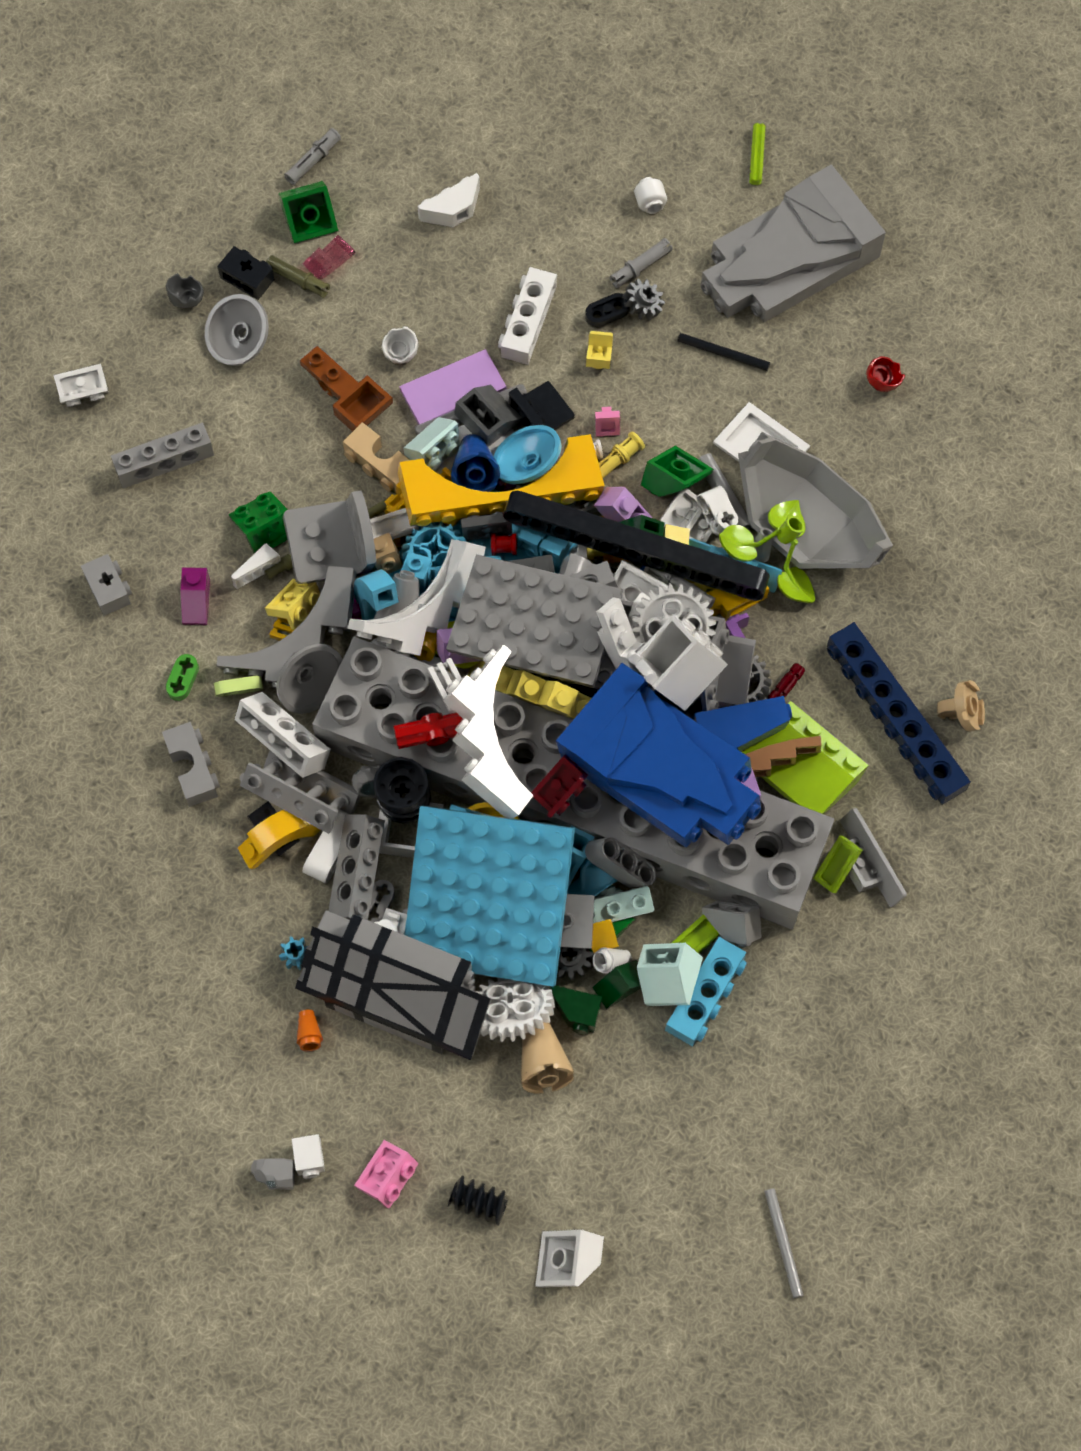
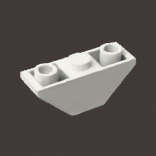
M476 173L470 177H465L460 183L451 188H445L433 198L425 199L418 205L420 221L454 227L471 218L480 190L479 175Z

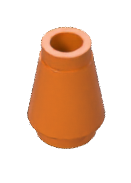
M303 1010L299 1012L297 1044L300 1045L302 1051L319 1049L323 1037L313 1010Z

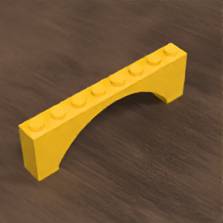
M591 434L568 437L563 455L548 473L530 485L511 491L483 492L457 485L434 472L425 464L424 458L399 462L398 478L410 526H427L431 522L440 521L448 523L455 519L467 518L471 515H491L495 512H503L512 491H522L568 505L579 500L593 501L598 499L605 486Z

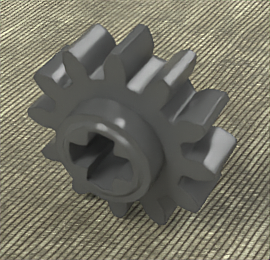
M638 278L634 283L631 282L626 287V292L622 297L628 300L624 306L631 307V315L639 314L640 320L645 315L648 320L659 315L665 301L660 299L663 292L656 291V284L653 286L649 285L648 279L642 284Z
M560 947L559 977L563 978L568 973L570 979L574 980L575 973L577 972L580 976L584 977L583 968L592 969L588 959H593L594 953L587 952L589 948ZM570 951H573L577 956L573 957L572 961L569 962L565 956H570Z

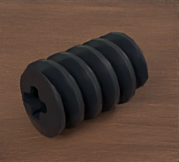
M461 1175L454 1185L448 1207L453 1201L454 1208L457 1211L465 1205V1214H470L475 1209L476 1218H480L485 1212V1220L490 1222L495 1216V1223L499 1226L508 1200L505 1199V1190H502L498 1196H495L494 1186L488 1192H485V1183L482 1182L476 1189L474 1179H471L465 1185L464 1176Z

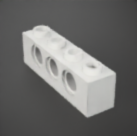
M529 267L527 276H522L520 295L516 294L512 305V308H514L513 314L508 315L505 328H507L506 333L501 334L498 342L502 358L529 364L557 287V274ZM529 314V315H531V316L525 317V316H522V315ZM516 334H523V336H521V337H518V336H515V335H516Z
M260 692L240 700L234 720L302 778L325 769L331 749L266 694Z

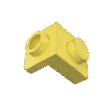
M589 332L586 367L610 369L613 333Z

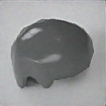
M177 273L170 277L165 285L169 301L175 307L183 309L193 308L202 301L204 295L202 284L191 275L188 278H182Z

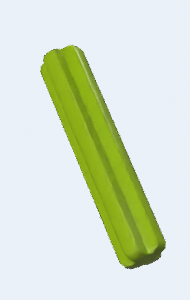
M755 123L753 125L749 178L751 185H760L762 183L766 128L763 123Z

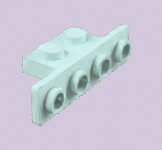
M615 886L607 887L594 898L593 923L608 919L614 922L653 912L654 906L650 888L643 886L622 891L620 888H615Z

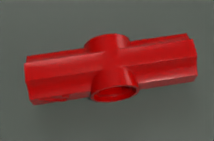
M431 713L423 716L419 721L395 725L394 732L398 749L421 744L428 746L444 744L449 738L456 736L458 732L455 728L463 718L457 713L447 715Z

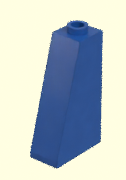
M784 696L694 713L692 719L739 751H743L785 729L792 718V711L790 705L785 703Z

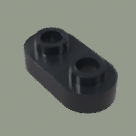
M614 293L589 304L585 311L586 322L593 327H602L625 317L630 311V307L624 306L628 300L622 297V293ZM621 306L622 309L617 310L614 307ZM600 315L601 318H594L593 316Z

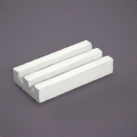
M451 658L446 659L444 663H438L436 667L431 666L428 668V673L442 700L445 699L447 693L436 673L441 672L447 686L452 683L446 671L447 668L450 669L454 679L458 681L462 679ZM445 703L449 713H455V711Z

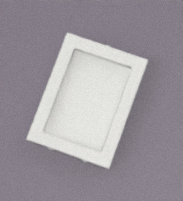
M750 402L713 441L714 445L738 462V453L748 451L761 432L804 452L810 448L809 444Z

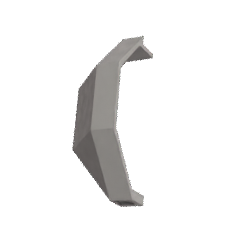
M761 432L748 451L738 453L748 523L758 533L761 528H768L773 532L776 530L768 521V512L771 508L782 502L799 500L800 511L805 522V532L801 537L796 538L798 544L795 546L790 560L799 569L871 568L880 564L892 548L893 544L871 503L821 459L764 432ZM777 536L773 537L772 545L787 557L791 544H783L777 539Z

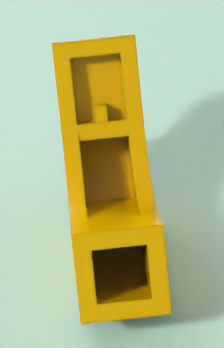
M283 809L251 829L247 833L248 838L238 847V850L249 869H255L283 845L298 838L313 837L320 829Z

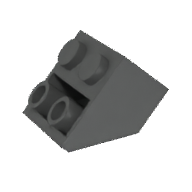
M492 385L473 388L456 401L454 415L472 434L481 436L488 447L523 420Z

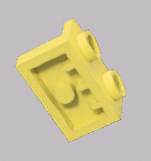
M292 579L265 607L267 615L286 618L290 628L295 630L307 618L318 601L320 591L317 583L298 584L296 579Z

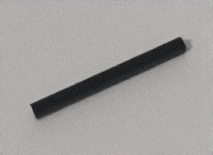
M684 333L679 334L677 342L768 371L770 366L768 361Z

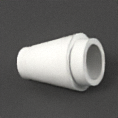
M603 947L593 955L594 968L604 974L611 972L616 966L631 962L632 960L630 952L621 949Z

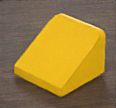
M611 919L593 923V953L603 947L612 949L619 947Z

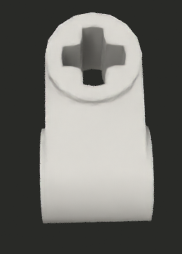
M717 486L697 495V505L715 535L719 536L730 525H737L738 516L729 501L727 492L722 486Z

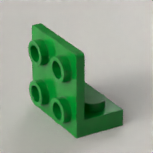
M271 491L260 494L255 500L237 507L235 511L229 514L230 519L244 533L254 554L266 543L271 548H274L287 540L283 514L288 509Z

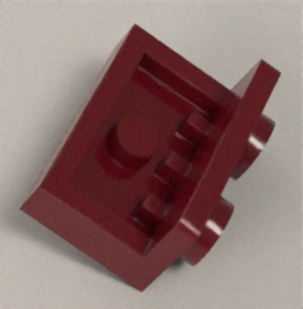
M565 754L531 792L532 797L549 811L547 816L550 819L555 813L560 816L570 805L566 800L572 794L577 797L587 786L583 781L589 775Z

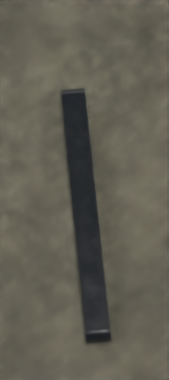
M512 491L503 511L504 519L510 523L749 600L759 601L763 599L770 578L769 573L762 568L522 491Z

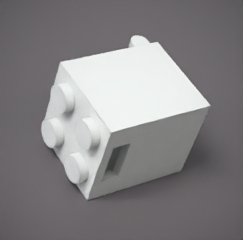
M673 614L637 653L635 651L628 653L627 659L637 667L649 684L685 711L728 664L721 658L724 653L715 644H709L711 639L702 630L694 631L696 627L684 617L683 620H680Z

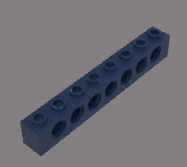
M855 622L829 636L827 644L829 656L833 660L837 659L842 666L841 671L845 678L851 679L855 684L858 696L862 700L866 699L870 705L869 709L873 717L881 720L884 724L886 735L891 740L894 739L897 742L902 757L905 760L909 759L914 766L913 771L917 778L923 779L928 785L930 796L943 805L965 792L971 781ZM854 652L858 655V657H849L847 653ZM861 672H869L873 677H864ZM882 691L887 697H879L875 692ZM897 711L901 714V717H893L890 712ZM911 731L916 737L910 738L904 732ZM926 751L931 757L924 758L919 752ZM940 771L945 775V778H938L933 772Z

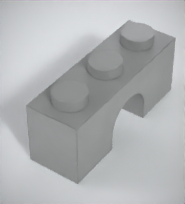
M191 722L163 731L162 734L172 761L188 759L194 763L188 773L178 776L188 806L191 807L218 797L216 788H219L220 785L216 774L209 773L207 766L212 765L207 750L202 752L199 744L204 743L199 728L194 730Z

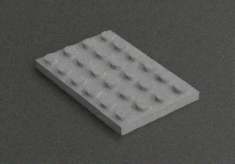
M476 554L446 650L450 653L483 661V658L491 649L496 651L504 645L511 653L503 666L594 688L606 651L597 633L602 626L596 611L613 597L621 599L623 590Z

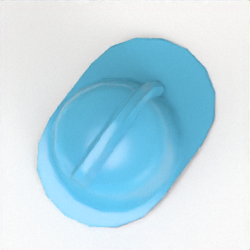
M586 858L580 866L579 878L571 883L567 894L596 896L618 880Z

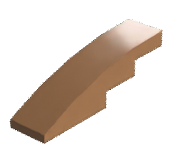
M821 736L792 739L768 745L745 755L750 757L755 777L771 776V766L796 765L797 754L821 753Z

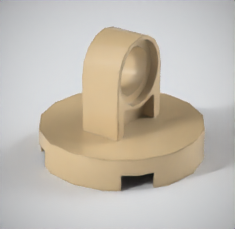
M971 680L958 683L954 698L938 702L937 716L941 719H945V717L959 719L961 726L969 732L980 730L979 725H983L985 721V707L983 699L978 700L976 692L980 691L977 684Z

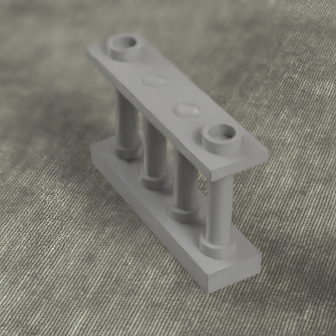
M271 750L268 753L263 769L252 763L247 765L240 784L241 787L328 834L333 828L338 810L340 809L352 815L361 797L353 786L323 770L302 778Z

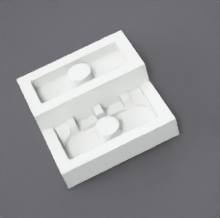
M687 488L678 491L659 519V521L665 522V525L690 529L689 539L693 538L706 543L712 534L705 516L697 505V495Z

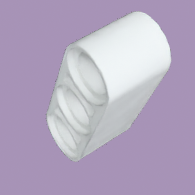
M340 809L329 834L324 831L322 832L303 867V873L325 884L329 882L336 870L345 815H351Z

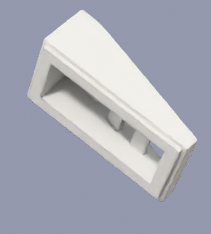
M267 543L264 544L231 575L234 587L238 589L264 575L266 569L281 561L280 555Z

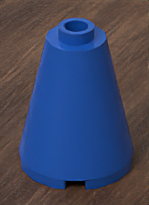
M476 434L467 435L460 443L451 468L452 482L469 489L490 492L497 486L500 477V467L481 436Z

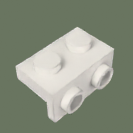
M101 364L54 375L60 403H66L67 407L81 404L80 399L90 397L91 401L105 398L104 393L109 392Z

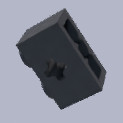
M235 246L217 266L222 280L256 300L261 298L274 281L273 269L270 264L263 260H257L247 250H240Z

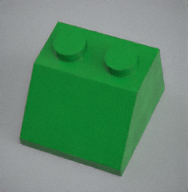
M323 181L278 193L283 214L294 243L339 231L327 185Z

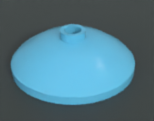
M533 425L522 428L508 436L494 453V458L500 467L499 479L509 484H523L534 481L546 474L554 466L561 453L562 444L557 432L548 426Z

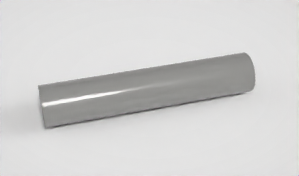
M707 453L701 456L698 460L714 469L713 473L705 477L711 488L722 486L725 489L729 501L738 516L737 525L750 530L752 527L748 523V516L712 454Z

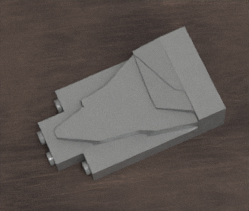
M831 164L784 193V199L777 207L713 241L711 257L716 265L702 272L701 289L705 295L711 296L717 311L723 312L727 318L750 306L753 314L756 317L759 316L763 322H766L880 258L886 232Z

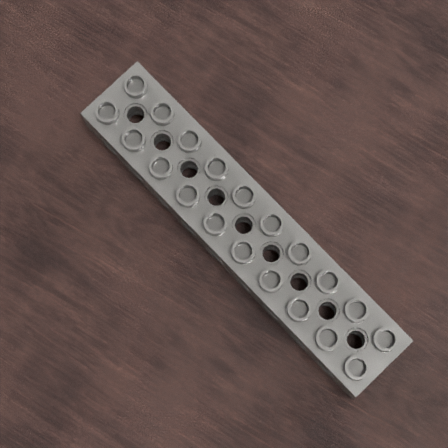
M354 636L312 723L315 737L329 747L330 751L368 766L382 765L390 759L399 757L413 759L425 770L430 790L471 806L486 802L461 780L467 773L464 768L473 758L453 742V738H449L446 743L437 746L421 744L398 749L394 732L395 725L419 721L423 716L431 713L450 714L428 673V668L431 665ZM441 672L436 673L446 691L448 686ZM447 672L451 681H453L454 677L452 673ZM495 690L493 716L499 746L507 764L517 779L531 793L561 759L556 740L573 719ZM378 704L388 705L387 708L381 710L374 708ZM518 758H526L531 760V762L528 764H519L515 762V760ZM587 779L583 781L587 786L577 797L572 794L566 800L570 805L560 816L555 813L550 819L547 816L549 811L533 797L518 815L520 820L538 823L549 822L553 825L565 827L573 826L594 836V840L613 837L650 862L656 870L657 878L717 901L760 907L761 918L792 930L834 822L832 817L760 790L761 810L755 819H750L746 823L744 832L737 840L733 839L727 845L720 839L712 838L709 836L708 831L703 829L700 838L694 843L691 842L686 848L621 802L612 799L608 793ZM757 850H767L774 856L770 858L762 857L757 853Z

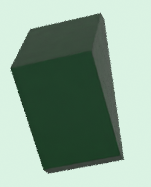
M637 960L616 966L592 987L598 996H602V1003L606 1010L641 989L637 972Z

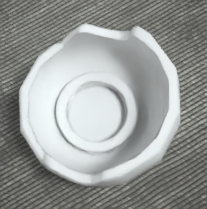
M405 326L399 329H391L382 342L385 358L394 364L410 362L416 356L418 350V340L415 333Z

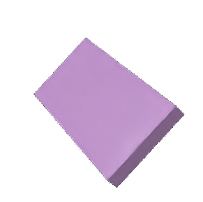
M486 349L399 386L400 392L418 425L454 411L456 401L473 388L492 385L498 393L507 390Z

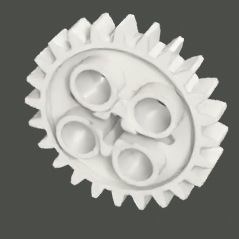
M669 583L668 591H664L660 585L658 588L659 594L657 595L650 590V600L641 598L645 606L635 607L640 616H632V620L639 623V625L632 627L633 632L640 633L635 636L637 642L642 641L644 645L655 634L648 630L649 624L653 621H659L663 625L673 615L665 610L666 604L671 601H675L680 605L679 610L674 613L678 618L685 608L690 609L683 618H696L699 621V626L694 631L700 629L707 636L716 634L713 629L709 628V626L716 624V620L708 619V617L714 614V611L705 610L709 605V601L700 602L702 593L693 596V587L684 592L682 584L678 586L677 590H674L672 584Z
M498 978L497 982L489 979V986L480 985V992L474 991L491 998L481 1029V1035L486 1036L490 1034V1040L500 1036L501 1042L506 1037H510L511 1041H515L518 1035L525 1039V1033L529 1032L535 1035V1028L543 1030V1022L550 1023V1016L554 1015V997L552 990L548 989L546 985Z

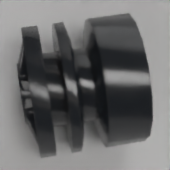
M399 757L383 763L376 771L373 780L374 792L383 815L392 822L401 824L418 820L420 806H430L432 799L427 774L423 767L413 759Z

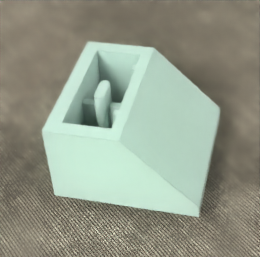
M438 417L404 447V455L410 460L424 458L425 464L436 472L442 462L447 457L454 456L459 449L458 423L455 420Z
M686 943L643 944L637 972L644 1003L647 1006L690 1005L703 957Z

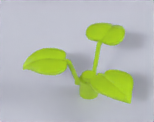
M799 500L782 502L770 509L768 521L776 530L758 542H754L752 533L741 525H730L719 534V540L724 550L731 557L743 562L754 560L757 557L755 547L761 546L775 536L783 544L790 543L791 546L783 567L785 572H782L777 577L778 587L791 600L803 603H813L815 601V593L806 573L798 567L789 569L794 548L798 544L796 538L801 537L805 532V522L800 511Z

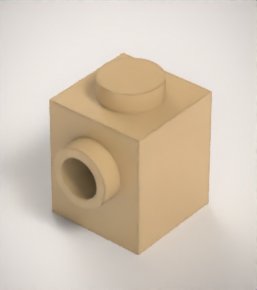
M390 533L374 538L377 561L375 566L377 570L382 569L389 574L401 569L403 563Z

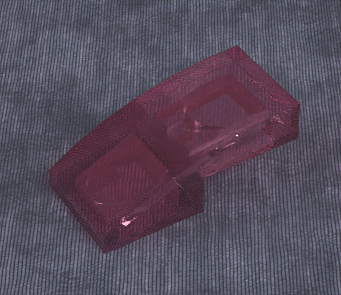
M337 235L323 250L318 248L303 265L320 280L336 270L356 252L344 239Z

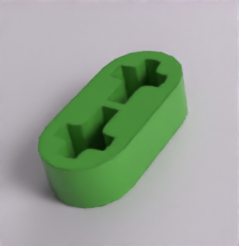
M184 654L175 661L166 683L168 696L174 701L184 700L191 691L199 670L194 656ZM190 662L193 668H188L185 675H183L184 670L181 665H186ZM180 680H182L181 685L184 690H179L175 693L172 687H177Z

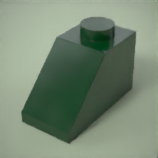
M556 985L554 987L550 986L549 989L552 990L555 1006L568 1027L573 1028V1031L578 1034L587 1035L588 1032L594 1033L602 996Z

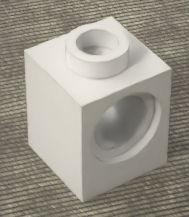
M319 1134L293 1138L292 1145L298 1176L303 1175L305 1179L318 1177L319 1172L325 1171Z

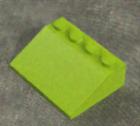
M790 701L787 704L791 707L792 718L786 728L741 752L747 754L768 745L792 739L821 736V753L797 754L796 765L771 766V776L761 778L790 802L825 814L859 782L869 765Z

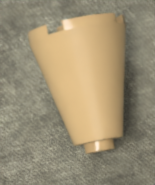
M543 1022V1030L535 1028V1035L528 1032L525 1033V1039H522L521 1083L523 1089L529 1093L540 1094L543 1093L542 1088L551 1086L552 1092L566 1087L574 1079L573 1067L550 1023Z

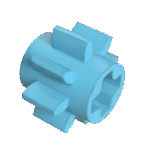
M291 936L287 944L281 943V948L285 953H281L279 957L282 961L287 960V969H290L293 965L301 970L304 954L308 947H304L305 940L303 937L297 941ZM297 949L299 956L293 957L292 950Z

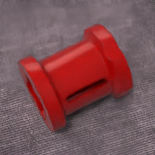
M492 533V555L496 556L497 553L517 555V533H512L511 536H497L496 533Z

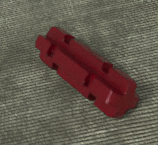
M794 663L789 669L790 671L776 685L775 690L769 694L768 699L780 696L786 697L797 681L804 675V667Z

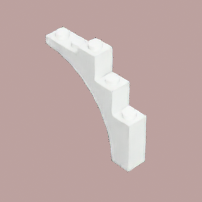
M451 539L446 558L437 576L427 590L412 604L398 613L380 619H350L348 629L356 630L357 636L372 639V635H378L377 641L385 642V648L393 649L399 654L410 657V654L420 656L426 631L436 633V629H447L452 607L459 608L475 556L476 554L484 556L486 547Z
M503 645L498 650L491 649L483 658L485 664L481 669L477 667L470 676L466 675L460 681L454 679L447 687L446 691L449 694L443 701L463 718L455 728L458 733L452 741L473 758L464 768L467 773L461 780L505 818L513 819L521 813L533 795L517 779L507 764L499 746L494 727L493 700L495 686L501 668L511 653Z

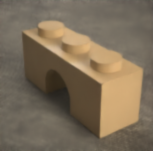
M362 422L343 441L344 455L350 462L360 464L362 470L369 477L375 476L380 480V484L385 490L389 492L392 490L396 493V485L399 482V462L409 461L410 459L400 451H397L388 459L376 457V452L382 447L381 437Z

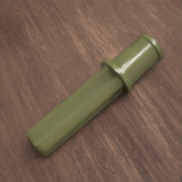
M270 255L266 260L274 272L299 284L301 289H308L322 298L328 294L324 289L330 290V284L315 278L313 273H306L274 255Z

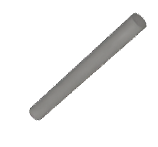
M775 1188L768 1189L764 1192L793 1299L799 1298L804 1295Z

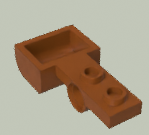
M318 346L300 360V365L318 380L320 387L325 392L328 391L327 394L332 397L334 395L339 399L332 405L334 415L352 432L362 422L368 426L393 404V398L368 375L360 382H357Z

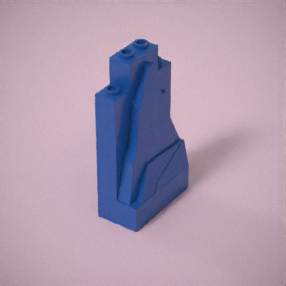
M623 663L620 664L556 740L561 758L566 754L589 775L586 778L587 780L686 848L691 842L694 843L700 838L703 829L729 845L733 839L737 840L742 835L746 823L750 819H755L761 810L759 794L742 784L749 778L752 772L750 757L658 697L648 686V682L643 676Z

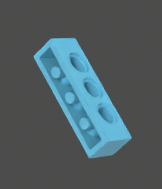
M718 937L700 967L690 1005H678L666 1024L665 1031L692 1047L696 1040L701 1042L708 1031V1028L705 1027L709 1018L714 1020L722 1007L718 1005L722 996L727 998L735 985L731 981L735 974L740 976L747 965V962L744 961L746 952ZM722 966L727 969L728 974L720 976L715 973L714 969ZM710 988L714 991L715 996L711 998L704 997L701 990ZM697 1010L701 1013L702 1017L698 1020H693L688 1016V1012Z

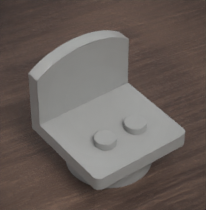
M362 490L351 492L346 501L291 509L284 512L283 521L294 575L298 584L324 581L328 566L354 568L357 575L369 573L376 565L372 527Z

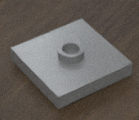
M567 894L561 947L592 949L594 895Z

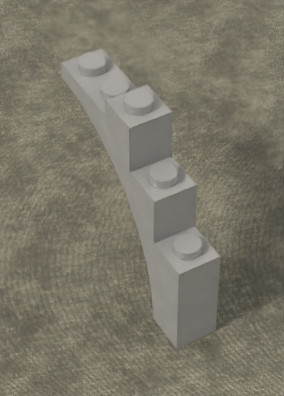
M328 566L325 584L317 603L307 618L291 634L276 644L257 652L239 656H218L217 667L224 670L223 673L228 675H238L239 671L248 672V676L263 677V674H266L265 681L272 684L271 688L277 689V680L281 669L293 654L309 645L324 644L325 630L335 635H343V631L350 632L348 625L349 620L352 619L354 581L357 572L354 568Z

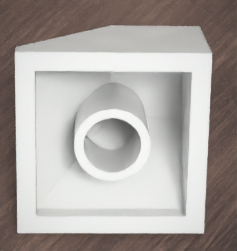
M584 1230L542 1232L535 1286H579L601 1264L604 1237Z

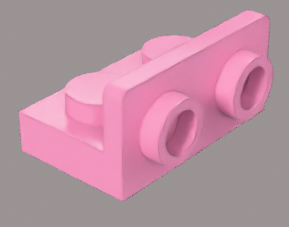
M384 1140L354 1186L378 1200L383 1206L390 1208L393 1202L398 1199L408 1179L413 1176L418 1162L408 1152Z

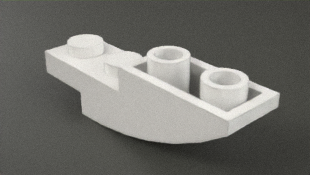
M613 597L596 611L602 626L597 633L616 669L623 663L643 676L637 667L627 659V655L631 651L637 653L644 646V643L636 641L621 599ZM648 683V686L651 688L652 691L656 690L651 684Z

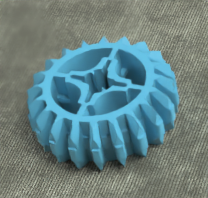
M442 521L438 526H434V523L431 522L429 527L420 526V531L413 529L412 536H406V544L402 546L404 552L402 553V561H405L408 552L430 557L432 562L427 573V585L430 586L437 576L449 547L442 544V541L450 544L451 539L465 542L466 539L464 536L461 537L459 529L454 531L451 524L444 528Z

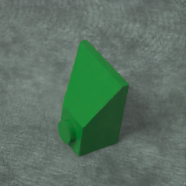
M675 445L647 461L641 486L649 490L650 493L662 497L688 488L713 473L714 469Z

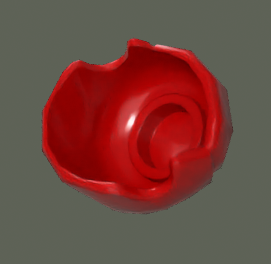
M884 356L873 359L866 372L869 384L875 390L881 392H889L896 389L905 378V374H901L900 363L893 362L892 359Z

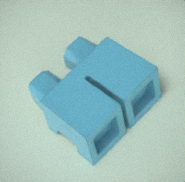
M522 528L517 536L518 548L537 557L539 554L540 556L552 554L553 564L559 567L572 545V542L528 528Z

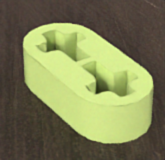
M250 676L215 682V696L222 697L263 690L262 677Z

